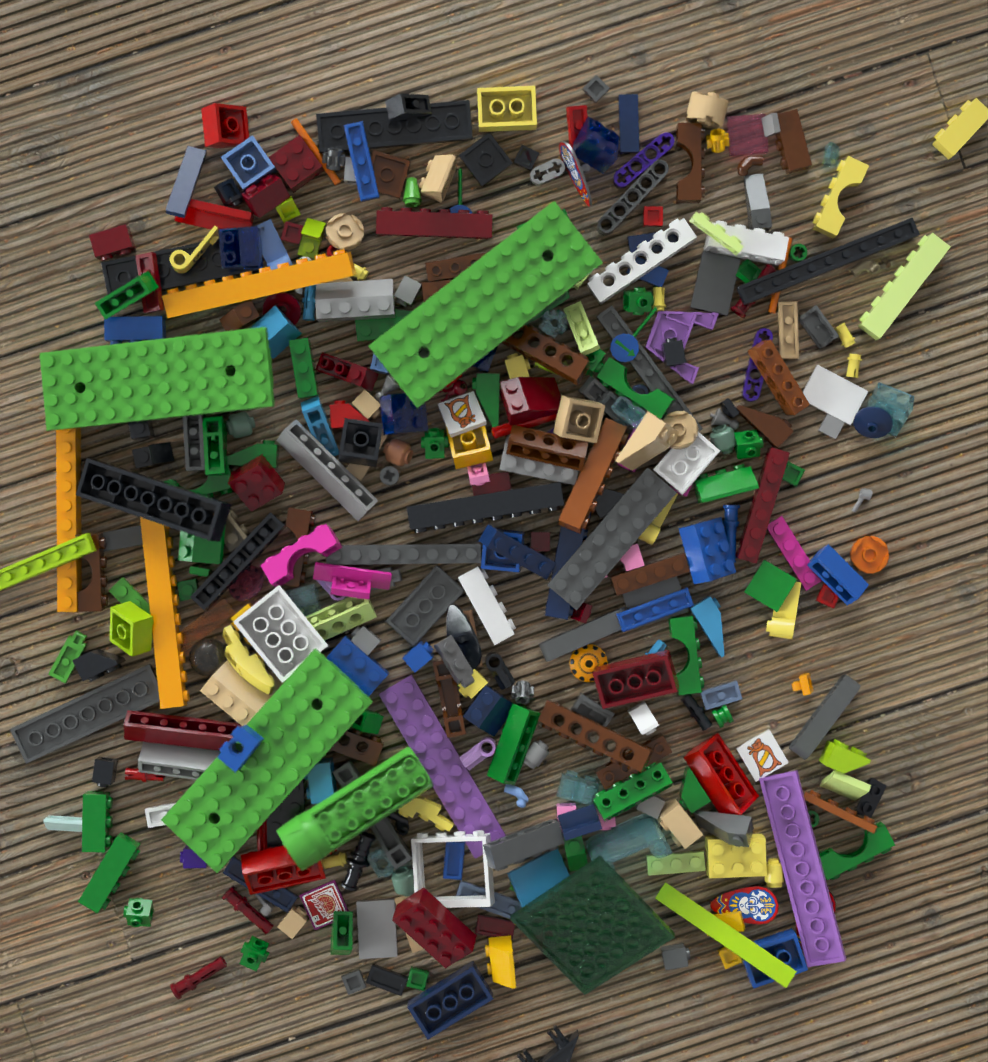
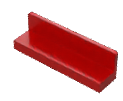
M191 199L185 218L175 216L174 220L179 223L210 230L216 226L219 232L239 235L251 232L250 229L252 228L254 215L252 212Z

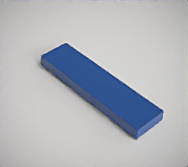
M363 121L344 125L360 201L365 202L378 199L380 197Z
M684 588L617 613L616 616L622 632H626L692 607L694 603L689 589Z

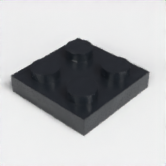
M490 132L459 155V158L481 187L485 186L513 164Z

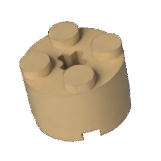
M692 92L686 121L688 123H701L703 128L721 129L725 121L728 100L719 98V94L708 92L707 95H703L700 92Z

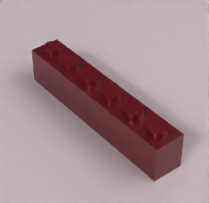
M381 207V211L377 210L376 234L379 236L492 239L493 214H489V211L484 210L477 211V214H470V210H458V213H450L449 209H439V212H431V209L421 208L420 212H412V208H400V211H393L391 207Z
M772 447L767 449L757 482L759 489H755L737 548L736 558L757 564L790 455L789 452Z
M127 710L123 728L124 740L219 751L226 741L229 743L233 738L231 733L235 728L242 725L233 722Z

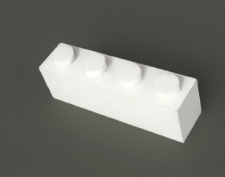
M477 566L459 576L458 579L491 640L496 645L515 634L513 630L516 627L511 618L507 620L504 614L507 610L503 603H498L495 596L498 594L493 585H488L486 579L489 577L486 571Z

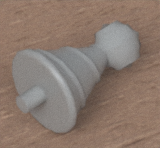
M386 375L382 391L375 394V399L379 402L383 401L385 394L401 387L394 379Z
M720 408L716 410L715 414H710V417L713 418L711 421L712 426L726 424L733 430L739 427V422L728 419Z

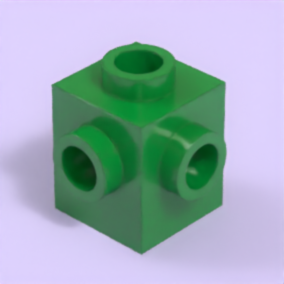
M645 287L623 290V310L633 312V315H644V312H651V306L654 303L652 292L645 290Z
M599 349L585 355L590 364V368L585 376L590 375L592 377L595 372H600L604 366V363H602L606 355L604 351Z
M430 428L425 430V436L421 437V449L425 448V459L445 458V448H448V436H444V429Z
M757 429L734 432L736 441L734 450L737 459L760 456V448H763V439L759 437Z
M129 898L128 906L124 907L123 912L124 918L127 919V924L133 927H151L154 913L153 901L143 898Z
M252 936L249 943L244 942L240 951L243 953L239 964L257 972L260 963H265L270 953L266 951L269 943Z

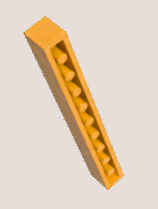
M345 249L334 251V255L329 257L326 256V253L314 256L315 260L311 261L303 258L296 260V264L290 266L289 262L278 264V268L273 270L270 269V266L260 268L259 273L252 274V271L240 273L241 277L238 278L230 275L222 277L221 282L215 283V279L204 281V285L199 287L195 283L185 286L186 290L179 291L178 288L167 290V294L162 295L167 318L354 276L356 271L351 251L346 253Z
M81 428L56 430L57 545L74 539L76 534L82 533L81 497L76 495L81 479ZM82 557L57 567V612H78V592L82 590Z
M140 517L150 615L153 616L152 634L160 709L187 706L190 696L189 691L185 687V682H187L188 678L187 672L183 669L185 653L181 650L183 634L179 632L181 615L177 613L179 596L175 594L177 577L173 575L175 558L171 556V548H173L172 537H169V529L171 527Z

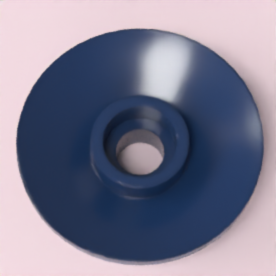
M866 407L859 410L853 422L856 431L868 438H881L887 435L893 426L891 415L879 407Z

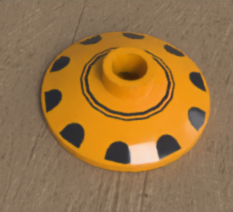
M588 644L574 650L569 662L573 675L583 682H594L592 672L595 667L608 664L604 651L593 644ZM591 660L592 666L587 667L585 665L586 661Z

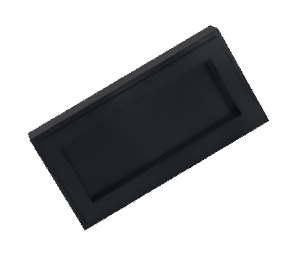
M372 964L366 983L402 996L408 976Z

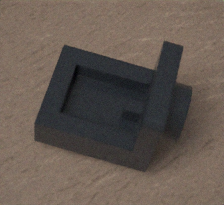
M232 178L214 187L225 207L231 205L236 207L243 203L242 193H240Z

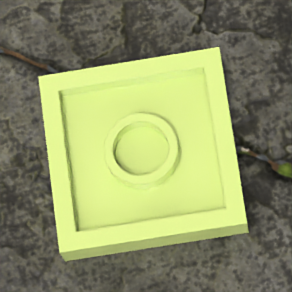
M836 770L823 778L820 787L854 801L867 794L871 786Z

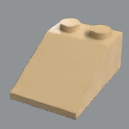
M435 155L433 160H429L426 171L429 172L426 178H422L419 185L421 195L443 203L457 169L456 156Z
M647 412L615 461L633 471L669 449L676 442L679 431L650 412Z

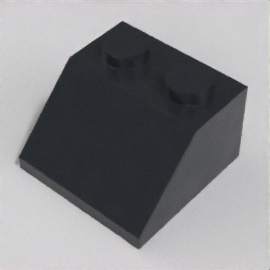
M345 418L339 450V462L377 467L383 424Z

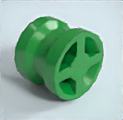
M726 705L721 706L719 710L711 711L719 728L724 727L726 723L734 722Z

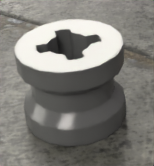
M387 466L381 470L380 479L385 485L391 486L399 481L400 476L396 468Z

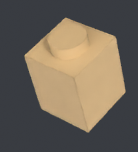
M365 389L352 402L369 420L371 418L376 419L382 412L380 409L383 406Z
M293 905L280 921L278 928L293 939L307 922V912L300 906L296 907Z

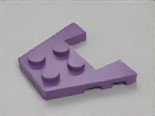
M658 311L645 348L664 363L661 345L666 343L665 339L677 337V340H682L685 349L693 324L713 330L719 313ZM688 363L669 367L690 384L694 383L699 367Z

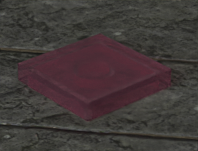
M766 114L729 116L726 118L730 143L729 156L769 152L768 138L764 135L761 119Z

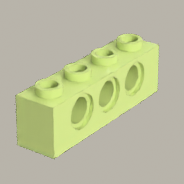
M348 597L305 617L325 641L377 616L370 599Z

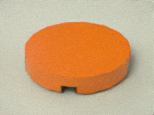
M864 536L853 544L850 551V559L858 571L866 574L881 571L888 563V547L878 537Z

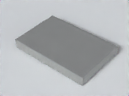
M357 900L359 959L398 957L396 923L392 921L395 912V900Z

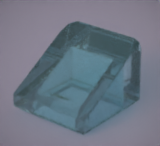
M829 142L825 146L823 165H838L840 148L833 142Z

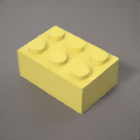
M535 86L477 88L479 132L536 130Z
M762 833L752 834L749 847L729 845L714 835L705 836L706 874L709 878L767 876L766 838Z

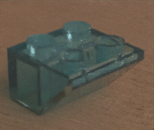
M879 382L870 396L867 407H879L891 415L893 426L888 434L896 437L913 410L914 396Z

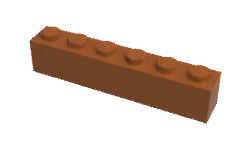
M607 418L605 419L599 432L597 443H594L558 519L560 526L581 534L582 529L586 530L590 522L589 514L590 512L594 513L598 504L596 499L598 495L603 494L606 487L604 482L606 478L611 477L614 469L612 465L621 453L620 448L622 444L625 445L629 438L627 426Z

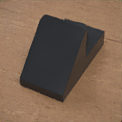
M171 442L152 444L132 450L136 469L175 461Z

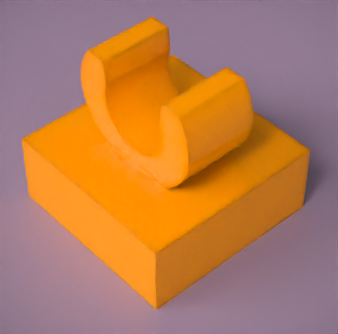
M810 673L801 674L799 681L792 683L793 691L802 690L803 696L809 695L814 691Z

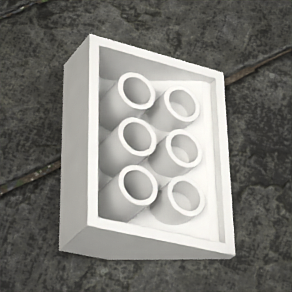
M280 585L233 621L282 683L289 678L315 648L321 652L328 646Z

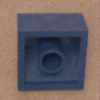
M486 684L466 709L463 717L481 730L495 736L507 720L513 703Z

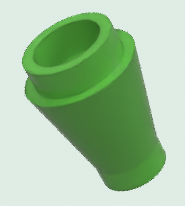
M407 178L403 202L409 208L419 207L422 198L417 178Z

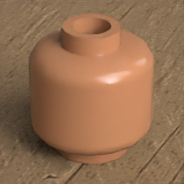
M393 439L390 443L387 442L383 449L387 462L400 467L409 464L413 456L411 445L399 439Z

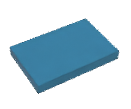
M558 849L548 851L507 873L523 909L573 883Z

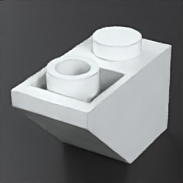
M644 701L627 710L642 735H649L657 730L655 727L659 726Z

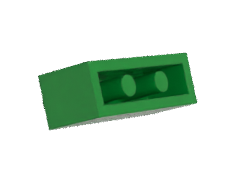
M148 270L95 302V305L106 320L156 290L159 286Z
M307 337L289 340L298 398L307 399L319 396L310 339Z
M87 791L83 794L82 852L105 853L112 845V835H109V828L112 827L113 818L110 816L113 798L110 797V792Z

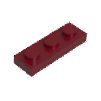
M149 252L136 255L138 276L149 270L159 286L156 290L142 297L143 312L163 311L164 305L156 253Z

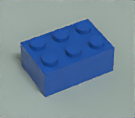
M721 517L679 528L694 584L713 581L736 573Z
M346 635L326 658L332 661L369 697L388 676L389 672L370 655H366Z
M792 928L753 941L797 971L796 974L808 970L797 935ZM742 959L753 989L775 982Z

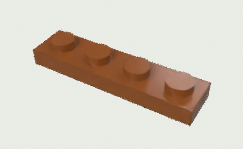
M814 790L805 792L804 798L806 801L867 831L875 833L877 825L874 824V819L867 816L861 818L856 815L857 811L849 807L843 809L839 807L840 803L830 798L826 801L820 798L822 794Z

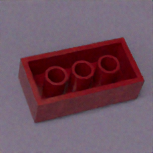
M670 650L597 666L592 672L603 709L675 693L679 689Z
M424 887L397 904L392 921L445 969L473 952L477 935Z

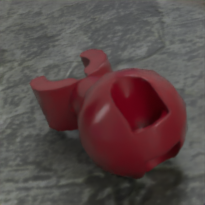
M463 380L456 381L453 387L447 390L442 389L438 392L448 393L441 402L449 400L450 396L454 394H465L468 387Z

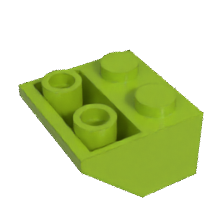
M834 739L833 742L827 740L818 761L829 768L845 774L869 764L871 760L866 757L867 753L855 747L848 749V745Z

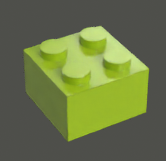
M131 601L110 607L109 641L131 657L151 651L153 616Z

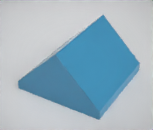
M276 305L250 327H267L269 348L273 359L289 346V340H295L302 334Z

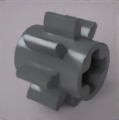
M328 148V152L323 154L322 163H326V168L329 170H340L341 166H345L346 155H342V149Z
M518 681L516 686L512 685L511 698L515 699L518 704H528L530 699H534V686L530 687V683L527 681Z

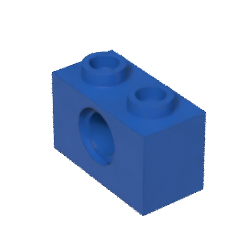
M421 640L402 659L416 673L433 658L434 649L428 642L423 643Z
M247 724L241 727L237 726L231 733L233 738L229 743L226 741L219 749L221 753L217 758L234 772L239 771L264 740ZM237 742L242 744V752L236 749Z

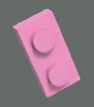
M486 462L467 467L471 485L480 486L490 481Z

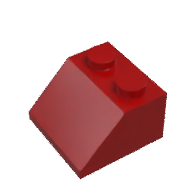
M214 103L201 108L205 147H236L249 138L246 107Z

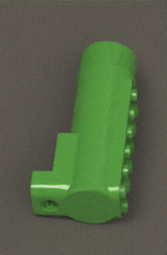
M407 746L309 810L295 816L277 829V832L289 854L300 870L303 871L431 789L434 784L411 747Z

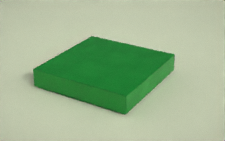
M764 559L744 592L778 612L796 583L797 578Z

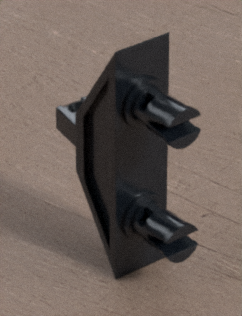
M554 1025L553 1028L556 1034L550 1029L547 1031V1034L556 1043L557 1046L538 1061L533 1059L526 1048L523 1049L525 1057L519 1052L517 1058L521 1062H570L579 1036L578 1030L565 1038L558 1029V1026Z

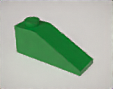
M477 373L476 378H473L472 389H476V395L492 428L499 426L500 374Z
M222 416L202 418L205 475L225 474L227 456L226 421Z
M263 440V444L258 443L227 456L226 465L243 466L262 454L273 468H278L279 445H274L275 441Z

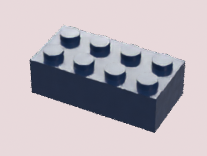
M474 961L410 999L407 1008L428 1040L493 1000V992Z

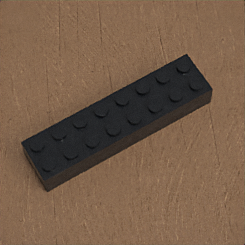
M90 458L86 459L76 492L77 496L209 541L217 542L221 541L232 505Z
M561 482L408 506L407 514L410 530L414 529L415 533L427 531V527L434 526V530L446 528V524L453 523V527L465 525L464 521L472 520V524L484 522L483 518L491 517V521L503 519V515L510 514V518L522 516L524 511H529L530 515L541 513L543 508H548V511L560 510V506L564 505Z

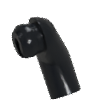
M398 811L390 814L388 817L396 821L398 833L402 836L407 835L409 832L408 818L400 815Z

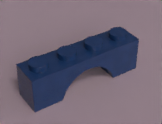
M489 524L478 540L487 548L546 580L557 564L542 553L525 546Z

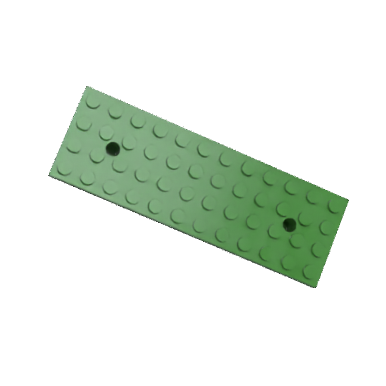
M553 201L369 345V348L418 409L598 268L603 262L557 203Z
M267 327L39 353L47 431L275 407L271 351Z
M315 648L247 723L264 740L239 771L234 772L219 758H216L161 821L216 873L220 872L373 701L332 661H329ZM237 742L236 749L240 752L243 751V746Z

